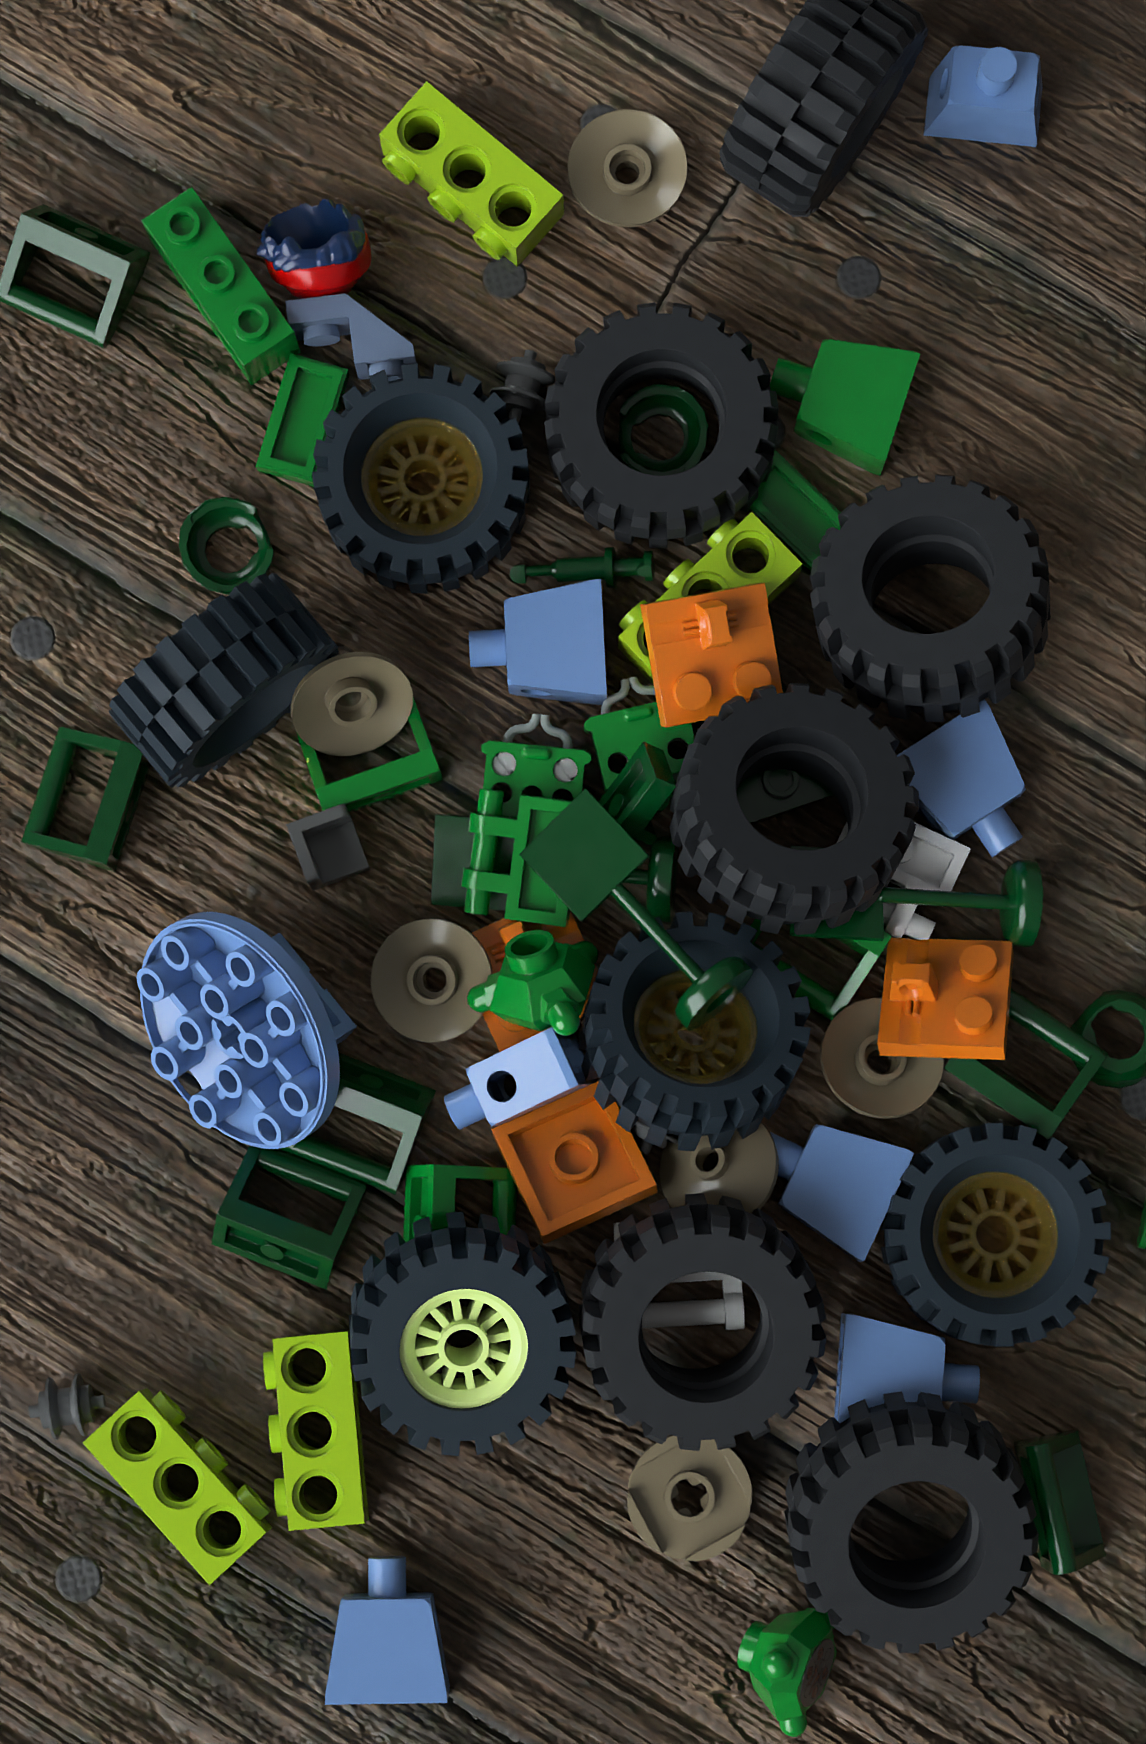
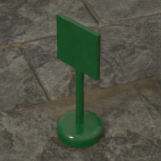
M584 789L519 854L581 922H584L610 895L614 897L693 982L681 996L675 1009L678 1020L688 1031L695 1030L718 1014L743 989L752 976V969L743 959L736 956L724 958L704 972L627 890L622 883L650 856L587 789Z
M438 813L435 815L431 905L465 907L467 888L461 887L463 868H470L474 833L468 831L470 816ZM498 836L494 871L510 874L515 838ZM662 836L655 839L650 851L648 870L636 869L623 882L647 885V911L654 918L660 917L662 922L672 921L677 888L679 847L672 844L671 836ZM491 892L489 909L505 911L507 894Z
M790 846L791 849L796 850L823 849L821 847ZM1016 861L1008 867L1004 875L1001 894L883 887L877 900L864 912L855 910L849 922L832 929L827 926L824 919L821 920L814 934L796 935L794 933V924H791L790 936L883 941V903L996 909L999 910L1000 927L1004 938L1007 941H1011L1013 946L1030 947L1038 936L1043 909L1041 870L1039 864L1035 861Z

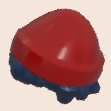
M322 199L316 206H311L308 203L300 204L297 207L273 216L261 232V244L257 248V256L264 258L272 280L284 286L293 296L299 299L344 293L348 295L361 276L368 270L372 261L370 241L364 229L362 218L357 214H351L342 203L335 204L330 199Z

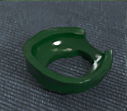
M657 383L639 388L624 401L619 410V445L621 453L619 457L627 467L649 475L664 476L678 474L698 465L706 447L709 430L704 410L693 395L679 387ZM656 416H665L676 421L682 428L684 443L679 453L663 461L653 460L644 454L636 453L631 442L633 427L639 426L649 418Z
M228 497L205 500L189 513L180 527L179 549L182 564L194 580L210 591L229 595L235 586L245 581L250 584L256 576L266 574L273 561L274 549L271 546L267 531L258 516L257 508L244 500ZM225 528H249L257 539L259 549L251 557L248 564L241 570L232 573L220 572L213 568L206 556L207 543L211 536Z
M1111 990L1103 992L1100 997L1091 1003L1070 1028L1099 1047L1091 1023L1097 1014L1106 1008L1113 1007L1117 1011L1129 1013L1139 1021L1144 1032L1143 1046L1139 1052L1126 1059H1115L1107 1056L1091 1080L1100 1086L1119 1089L1136 1085L1146 1078V997L1139 993ZM1072 1060L1079 1072H1081L1084 1067Z

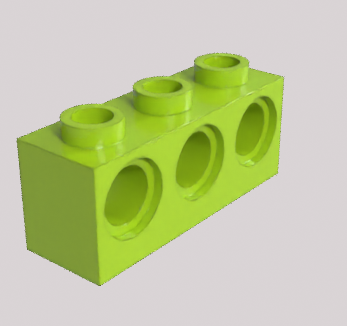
M427 81L379 133L382 152L385 156L382 162L385 167L404 184L409 185L414 180L430 194L427 197L429 203L445 219L454 223L459 218L474 230L473 239L483 251L496 260H500L505 256L518 267L564 215V195ZM423 132L431 133L439 139L428 150H416L408 145L409 140L414 135ZM464 170L477 171L484 177L483 181L473 188H461L453 182V179ZM511 207L521 208L529 214V218L525 223L514 227L501 223L498 216L504 210Z
M751 512L740 523L735 519H731L720 526L707 541V544L712 549L696 564L690 559H686L676 567L663 582V585L668 590L656 601L689 596L700 589L716 591L755 583H765L769 606L799 577L803 564ZM741 549H755L765 558L766 566L757 573H745L735 566L732 557ZM643 600L632 608L620 621L619 626L623 629V632L618 636V649L653 684L649 654L644 645L646 636L640 604H646L647 602Z
M350 1331L272 1339L273 1351L263 1353V1370L266 1389H277L279 1414L269 1415L268 1419L271 1452H282L284 1478L274 1479V1500L277 1517L287 1516L288 1531L365 1524L369 1519L358 1387L351 1363ZM304 1348L318 1351L326 1363L324 1377L319 1383L314 1385L301 1382L293 1371L294 1358ZM308 1412L320 1413L330 1422L331 1437L323 1447H310L299 1436V1422ZM323 1476L332 1481L337 1490V1500L333 1508L319 1511L307 1504L304 1498V1486L309 1478Z
M148 1388L139 1390L93 1432L83 1444L202 1578L211 1585L272 1528L264 1518L270 1513V1509L249 1485L244 1484L238 1489L222 1472L228 1465V1462L209 1440L202 1437L196 1443L180 1425L186 1419V1416L171 1397L162 1390L155 1396ZM135 1416L148 1419L155 1427L156 1441L148 1452L137 1451L127 1442L126 1428L130 1420ZM186 1464L196 1472L199 1484L192 1498L177 1497L169 1489L167 1477L173 1465ZM227 1511L237 1517L241 1525V1535L237 1543L222 1545L213 1539L209 1531V1522L215 1512Z

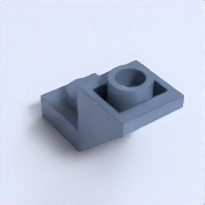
M346 293L285 301L288 323L294 330L297 341L304 340V343L308 346H327L339 342L340 336L351 335L354 365L358 380H370V375L385 370L388 381L403 378L401 365L417 363L414 346L411 342Z

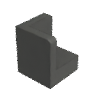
M345 804L337 805L286 824L305 879L313 891L370 870L351 814Z

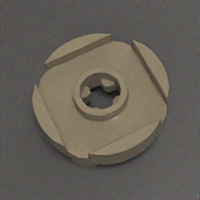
M669 1435L663 1444L655 1442L640 1455L629 1475L627 1508L634 1529L650 1548L671 1558L686 1561H702L723 1553L739 1539L750 1515L752 1485L749 1474L740 1458L732 1449H717L715 1439L701 1440L700 1450L692 1451L680 1449L677 1436ZM687 1479L692 1486L703 1483L706 1487L707 1493L700 1498V1504L703 1509L698 1513L692 1514L687 1507H681L676 1510L672 1505L671 1499L679 1494L676 1486L679 1481Z

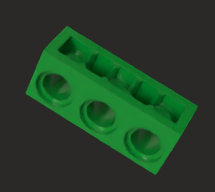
M192 187L141 220L151 244L251 386L286 363L290 353L296 355L301 353L294 330Z

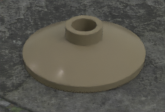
M615 110L593 119L577 135L568 156V180L578 203L588 214L597 220L617 227H638L654 222L664 216L679 200L687 179V157L684 146L676 132L662 119L640 110ZM623 168H632L637 172L638 178L633 183L624 184L617 179L616 174Z
M351 652L337 655L315 666L299 682L291 701L293 725L299 737L307 745L319 752L335 756L363 754L384 745L404 727L413 706L412 687L402 668L387 657L369 652Z
M421 919L399 927L382 943L372 964L371 991L378 1011L394 1030L413 1040L442 1042L464 1034L483 1016L484 1012H476L470 1008L467 1002V995L472 987L486 982L488 975L493 974L484 947L470 931L448 920ZM434 967L441 969L446 975V985L440 991L431 989L427 983V974Z
M882 998L864 999L845 1007L833 1018L827 1027L820 1048V1062L823 1075L832 1092L852 1110L869 1117L881 1119L905 1116L923 1106L936 1091L943 1073L944 1058L880 1056L877 1041ZM876 1056L883 1059L887 1065V1072L879 1074L872 1071L867 1064V1058Z
M762 1122L757 1131L742 1139L736 1129L728 1146L711 1150L708 1135L701 1136L695 1151L678 1150V1145L668 1141L665 1149H663L660 1160V1183L664 1196L672 1208L685 1206V1194L704 1193L707 1204L719 1205V1200L723 1195L741 1200L744 1210L752 1213L756 1208L761 1209L774 1189L778 1176L779 1158L774 1139ZM712 1152H717L719 1156L717 1166L709 1172H704L703 1163Z

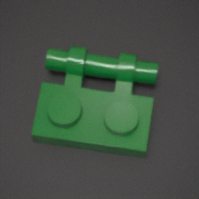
M480 789L477 812H470L468 831L473 832L474 837L470 868L464 867L461 887L467 888L464 912L488 915L491 892L507 894L504 919L567 927L570 909L519 854L572 801L522 794L519 800L517 818L501 816L503 791ZM498 836L515 838L510 874L494 871Z

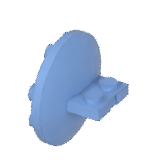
M218 912L194 913L176 921L154 938L146 952L142 968L138 971L136 979L140 989L143 1019L153 1047L151 1062L155 1071L165 1080L171 1081L179 1094L189 1104L193 1118L205 1128L214 1127L225 1135L253 1147L264 1149L285 1148L298 1143L315 1132L330 1116L336 1102L340 1082L337 1044L345 1040L357 1026L327 989L324 990L310 974L309 967L281 933L270 937L249 922ZM188 1070L203 1089L193 1096L186 1092L177 1077Z

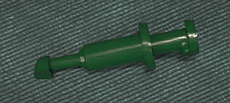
M606 547L604 556L556 558L552 565L527 566L526 564H516L510 570V578L515 583L520 584L526 583L527 577L552 576L558 582L601 579L606 581L607 588H616L617 576H643L646 581H654L653 551H645L644 557L616 558L615 548Z

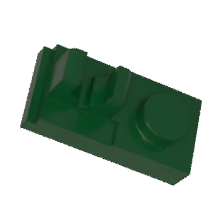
M642 742L599 801L634 840H641L650 845L657 839L651 820L656 813L663 811L672 798L673 790L676 788V783L664 751L646 742Z

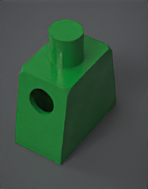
M825 339L822 340L813 368L778 358L770 382V389L776 391L778 396L801 403L794 427V432L798 436L872 474L880 476L920 353L910 350Z

